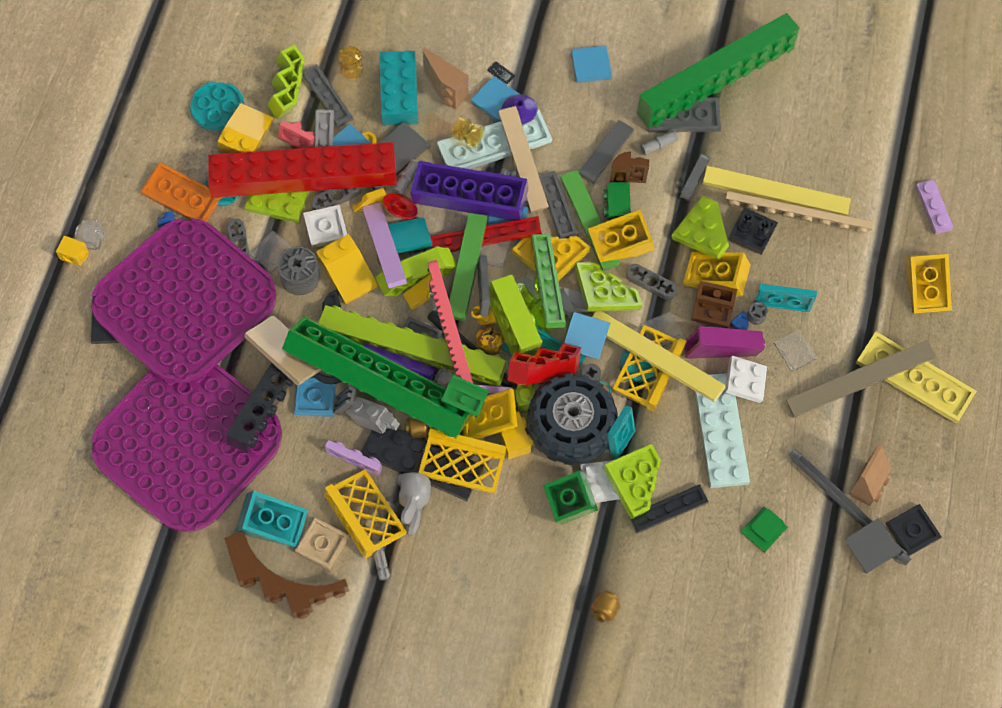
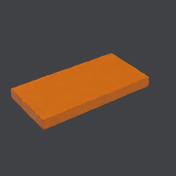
M161 162L158 163L140 191L143 196L190 220L196 218L206 222L217 207L218 201L222 199V197L211 198L208 186Z

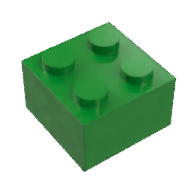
M581 471L543 485L556 523L563 525L598 511L587 476Z

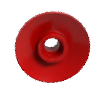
M396 193L387 194L383 198V206L395 217L402 219L416 217L418 208L409 198Z

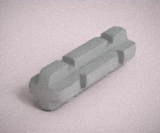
M375 541V542H372V543H373L374 545H376V544L380 543L381 541ZM382 547L373 554L377 570H379V579L385 580L390 578Z

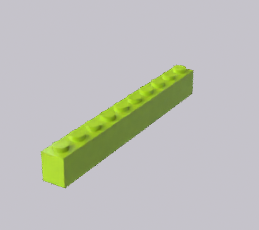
M325 305L318 322L319 324L362 346L366 343L455 374L445 339L439 338L438 340L426 333H415L407 327L402 329L390 322H379L374 317L368 316L366 318L354 311L346 312L338 306L330 307ZM462 344L471 378L482 383L500 387L507 368L506 360L499 355H488L479 349H475V351L468 349Z

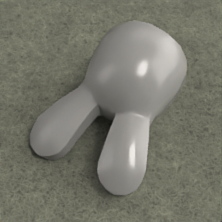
M405 473L397 476V482L401 487L399 503L405 507L401 515V521L403 524L411 522L408 531L410 536L417 532L421 520V510L428 504L431 496V482L426 475L421 473Z

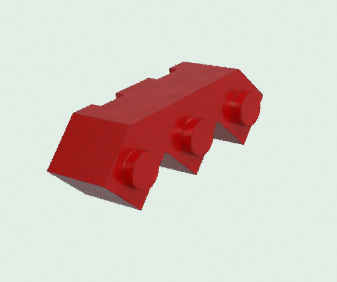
M565 343L562 344L559 351L539 347L535 356L515 352L510 360L508 381L514 382L517 385H531L546 382L553 377H563V374L572 373L575 375L579 368L582 347Z

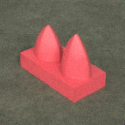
M283 121L279 127L278 138L296 148H312L315 141L314 131L305 132L301 130V122L288 123Z

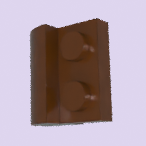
M631 152L619 154L612 163L610 182L646 183L649 159L642 157L631 158Z
M700 281L691 321L728 329L737 289Z

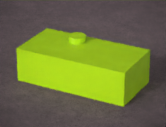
M513 275L491 281L489 286L490 307L511 355L513 356L515 352L535 356L542 344V340L535 326V318L532 313H529Z

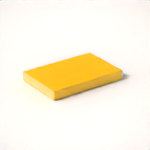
M510 388L488 395L478 417L476 418L471 415L464 427V435L480 439L518 427L514 390Z

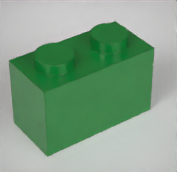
M608 182L607 189H603V201H607V206H604V217H607V221L631 213L630 183Z

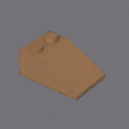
M424 48L422 50L423 69L443 103L446 106L457 109L469 94L468 75Z
M878 444L866 462L849 493L850 496L868 506H871L873 501L878 502L883 493L880 491L882 485L886 486L891 478L889 475L891 466L881 444Z

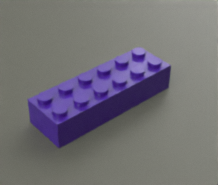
M419 161L410 194L414 204L508 220H519L522 218L529 188L526 178Z

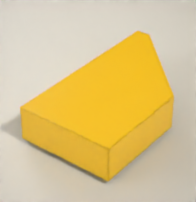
M384 188L368 192L362 196V201L354 203L352 206L354 213L363 210L362 207L378 202L382 204L383 198L386 196Z
M431 274L403 293L412 310H415L429 300L431 293L429 292L430 282L432 281Z

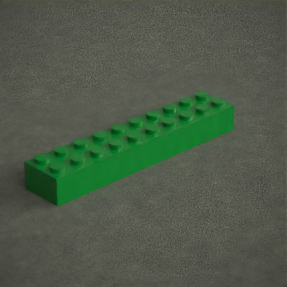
M788 13L781 15L641 93L637 115L648 129L652 126H660L664 119L676 117L679 112L690 109L698 101L703 102L711 94L719 93L727 85H733L738 79L745 78L752 71L763 68L765 64L777 60L784 53H790L795 48L800 27Z
M303 316L288 331L282 350L288 352L289 355L298 357L307 364L321 369L324 373L331 374L339 378L340 381L356 387L359 391L366 392L374 396L375 399L391 405L394 409L401 410L409 414L410 417L426 423L429 427L444 432L446 436L456 439L471 417L470 414L441 402L446 388L306 316Z

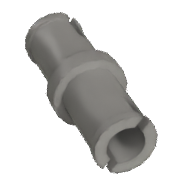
M672 130L662 136H655V139L647 143L641 144L643 153L647 155L657 149L662 150L664 146L678 141L677 133Z
M411 159L405 170L399 174L400 178L397 181V185L392 188L396 194L403 195L408 184L412 183L418 161Z

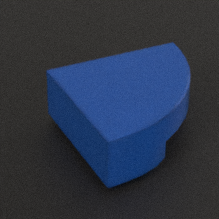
M173 211L164 213L163 217H158L157 226L162 227L171 221H175L176 218Z
M742 311L729 325L733 329L748 330L747 314Z

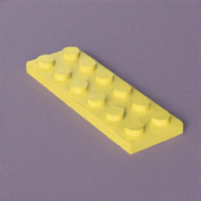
M875 332L856 364L864 367L900 352L905 348ZM929 362L884 380L956 424L977 392Z

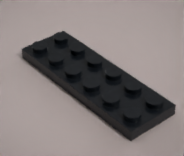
M386 428L383 434L371 430L361 453L367 458L374 457L378 459L381 465L401 474L419 473L427 441L419 437H412L409 433L398 428L397 430ZM431 444L430 452L435 456L442 452V449L438 445ZM452 451L448 452L452 461L461 457V455ZM445 455L436 459L440 468L450 463ZM464 459L454 464L459 473L468 468ZM468 459L471 466L477 463L473 460ZM433 461L425 465L424 471L429 473L437 470ZM482 464L474 468V471L476 472L478 477L480 476L484 465ZM452 466L443 470L446 477L451 478L456 475ZM471 471L462 475L466 482L476 479ZM429 478L432 487L467 502L473 491L471 488Z

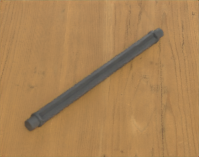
M795 449L789 453V456L794 460L793 462L862 527L873 522L807 460L803 454H799ZM897 544L901 553L894 557L906 566L912 559Z

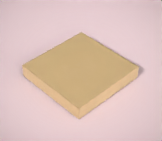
M314 517L295 553L331 571L350 535Z

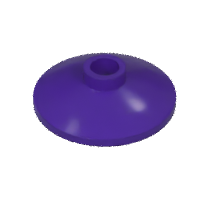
M526 95L511 96L502 104L501 110L516 106L522 124L532 121L537 115L538 108L536 102Z

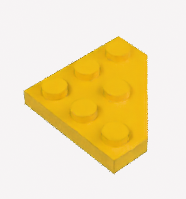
M570 236V238L566 239L551 237L558 281L591 251V247L577 236ZM531 237L524 238L512 248V254L536 272Z

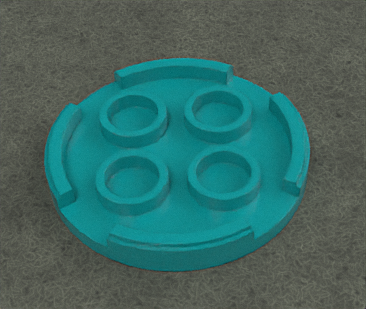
M213 81L202 85L194 92L190 111L194 121L200 127L210 131H223L239 105H245L242 93L233 84Z

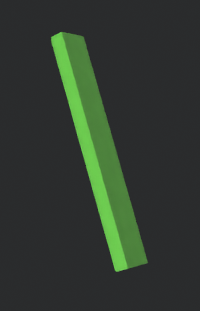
M578 170L561 175L560 179L602 271L619 266V259L600 262L588 229L602 224Z
M468 214L449 300L455 320H466L488 219L486 215Z
M532 234L531 243L546 328H565L566 322L550 234Z

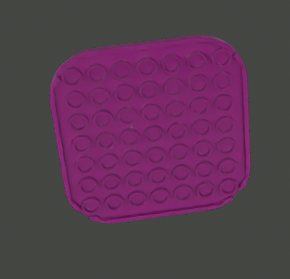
M181 218L162 226L108 272L94 288L91 308L99 325L156 376L169 382L185 383L194 381L207 374L246 339L244 337L246 332L265 321L271 315L277 296L271 276L215 227L200 219L182 220Z
M218 364L201 378L185 383L165 381L149 371L95 429L91 441L92 457L99 470L162 524L176 531L193 532L204 529L214 523L270 463L280 448L282 428L275 413L274 417L268 419L266 430L263 433L260 432L256 446L254 448L251 447L249 452L245 453L227 444L226 434L253 392ZM245 428L244 430L251 431L252 428Z

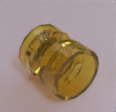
M355 46L342 48L338 55L341 74L347 79H356L363 72L361 51Z
M461 115L454 124L451 137L459 141L465 140V144L476 148L483 137L485 127L476 122L472 124L470 119Z

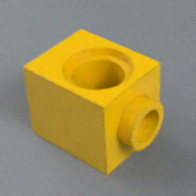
M67 236L62 238L56 250L60 260L80 267L83 261H86L89 254L84 242Z

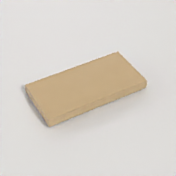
M274 315L246 332L244 337L297 386L321 371V369L309 365L304 360L291 356L288 352L282 350L289 329Z

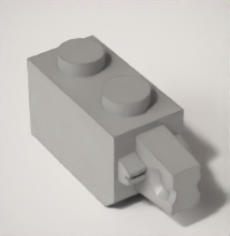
M357 396L354 399L353 405L346 411L357 425L381 434L385 432L386 428L397 430L400 425L386 407Z

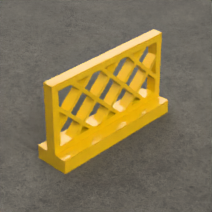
M643 326L640 332L641 335H644L645 331L652 334L655 339L653 342L661 346L660 342L663 341L672 343L673 345L668 351L680 358L685 348L686 340L682 338L677 340L651 327ZM630 352L612 391L646 406L647 410L654 412L671 376L661 370L658 374L657 370L659 369L651 365V369L642 371L639 362L645 360L637 359V356ZM636 364L639 372L629 375L628 366ZM654 371L656 380L647 383L644 374ZM641 376L644 385L634 387L631 379ZM626 380L629 381L631 389L628 390L618 388L620 382ZM646 388L648 392L646 400L638 397L636 391Z
M430 428L419 473L426 475L430 479L495 494L507 446L458 435L455 439L446 436L440 430ZM431 444L440 446L442 452L433 456L430 452ZM453 449L458 450L462 456L452 461L448 452ZM472 454L478 455L481 461L471 466L466 457ZM445 455L450 463L440 468L436 459ZM464 459L468 468L459 473L454 464ZM490 459L499 460L498 467L492 470L489 469L486 462ZM433 461L437 470L432 473L425 472V465ZM483 464L488 472L478 477L474 468ZM450 466L456 472V475L451 478L446 477L443 473V470ZM471 471L476 479L471 482L464 481L462 475ZM490 475L494 481L493 487L484 486L481 480Z
M366 469L334 486L331 484L325 487L324 496L365 559L372 556L373 552L407 534V531ZM364 477L368 482L367 488L355 485L356 481ZM343 487L351 488L350 497L341 495L339 489ZM354 489L365 492L363 500L352 498ZM367 493L375 494L378 497L377 503L366 501ZM350 502L362 504L360 513L350 509ZM364 505L376 508L374 516L362 513ZM378 508L388 512L387 519L376 517ZM360 519L372 520L371 527H362ZM374 521L386 523L384 532L373 529ZM388 524L397 526L400 532L396 534L386 533ZM371 533L383 536L382 541L374 545L370 540Z

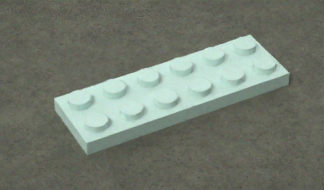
M538 109L537 115L532 121L522 124L530 150L552 143V137ZM501 122L437 142L444 164L449 166L472 169L512 156Z
M727 373L710 375L725 384L726 387ZM724 389L714 403L695 391L710 488L749 485L750 479L736 396L725 393Z

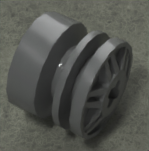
M296 246L286 249L280 255L278 271L284 289L294 295L311 293L320 281V272L314 253L308 248Z

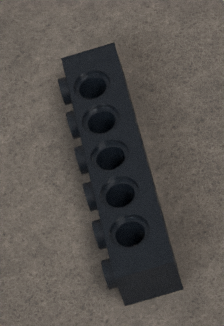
M272 362L226 434V443L245 453H248L251 447L254 448L256 446L260 432L263 433L266 430L268 419L274 417L279 401L283 402L287 394V388L292 387L294 384ZM245 428H252L251 431H246V430H244V429H245Z

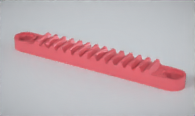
M437 260L428 262L432 278L430 287L455 374L473 383Z

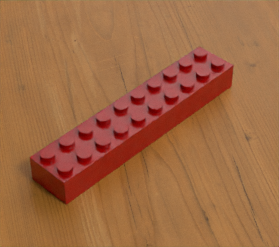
M394 142L208 155V186L211 198L397 185Z

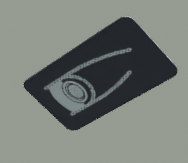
M496 61L487 69L488 72L506 85L515 78V74Z

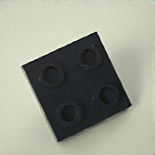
M744 207L728 240L762 255L778 222Z

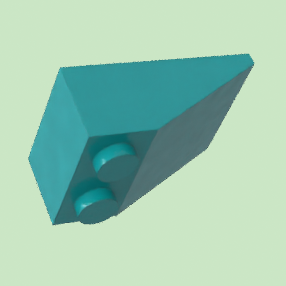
M251 491L246 493L235 531L239 533L244 531L245 535L297 548L308 510L257 491Z

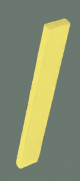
M710 166L706 168L703 185L844 216H848L851 198Z
M596 311L592 316L593 318L610 322L606 338L714 403L725 389V384L606 313Z

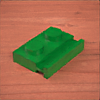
M452 375L441 402L477 418L489 390Z

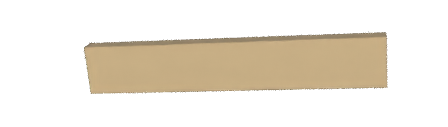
M514 106L499 110L498 114L518 176L528 180L529 190L526 201L530 213L548 209L549 206L517 108Z

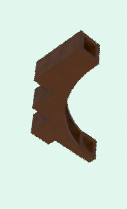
M244 531L224 538L240 587L249 588L260 581L267 603H278L283 600V597H287L294 619L308 617L309 613L313 612L311 604H322L328 598H339L346 595V592L349 591L346 579L328 585L315 586L296 583L275 574L253 553Z

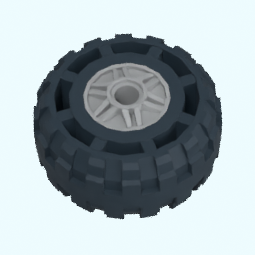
M572 373L563 374V377L549 379L547 383L535 391L528 408V432L535 447L540 453L542 452L547 455L548 459L554 462H564V465H573V463L585 464L595 457L601 456L608 448L607 434L618 418L614 398L610 392L604 389V385L599 381H593L589 379V376L583 374L580 376H574Z

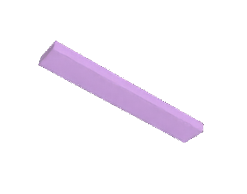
M380 202L362 207L388 288L406 284L407 280Z

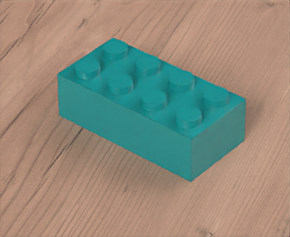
M415 51L379 52L382 125H400L403 122L407 125L419 124Z

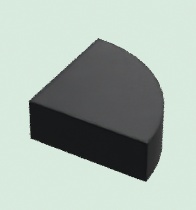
M337 290L330 292L322 304V311L325 305L341 308Z

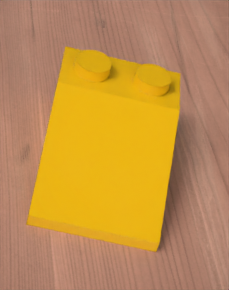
M240 104L226 124L218 140V151L223 153L259 151L274 117Z
M641 209L588 229L600 262L637 257L655 250Z
M349 234L316 251L319 264L345 304L378 287L362 254Z
M691 252L683 284L698 289L700 281L737 289L736 296L743 297L751 264L742 252H724L719 260L702 252Z
M949 254L906 256V272L913 313L951 311Z

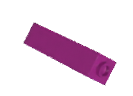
M699 326L685 339V357L687 359L757 356L765 348L763 331Z

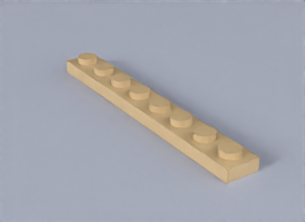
M727 191L725 201H729L728 204L732 206L743 204L747 205L746 208L751 210L762 208L765 209L766 213L775 214L776 212H781L785 217L794 218V215L800 216L801 220L809 222L815 219L819 220V223L823 225L834 223L838 224V228L849 229V227L856 228L857 232L861 233L871 231L874 222L729 191Z

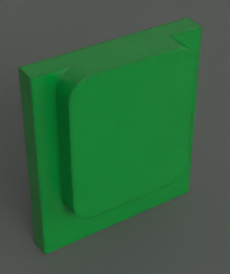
M763 506L741 530V533L765 553L788 526L775 513Z

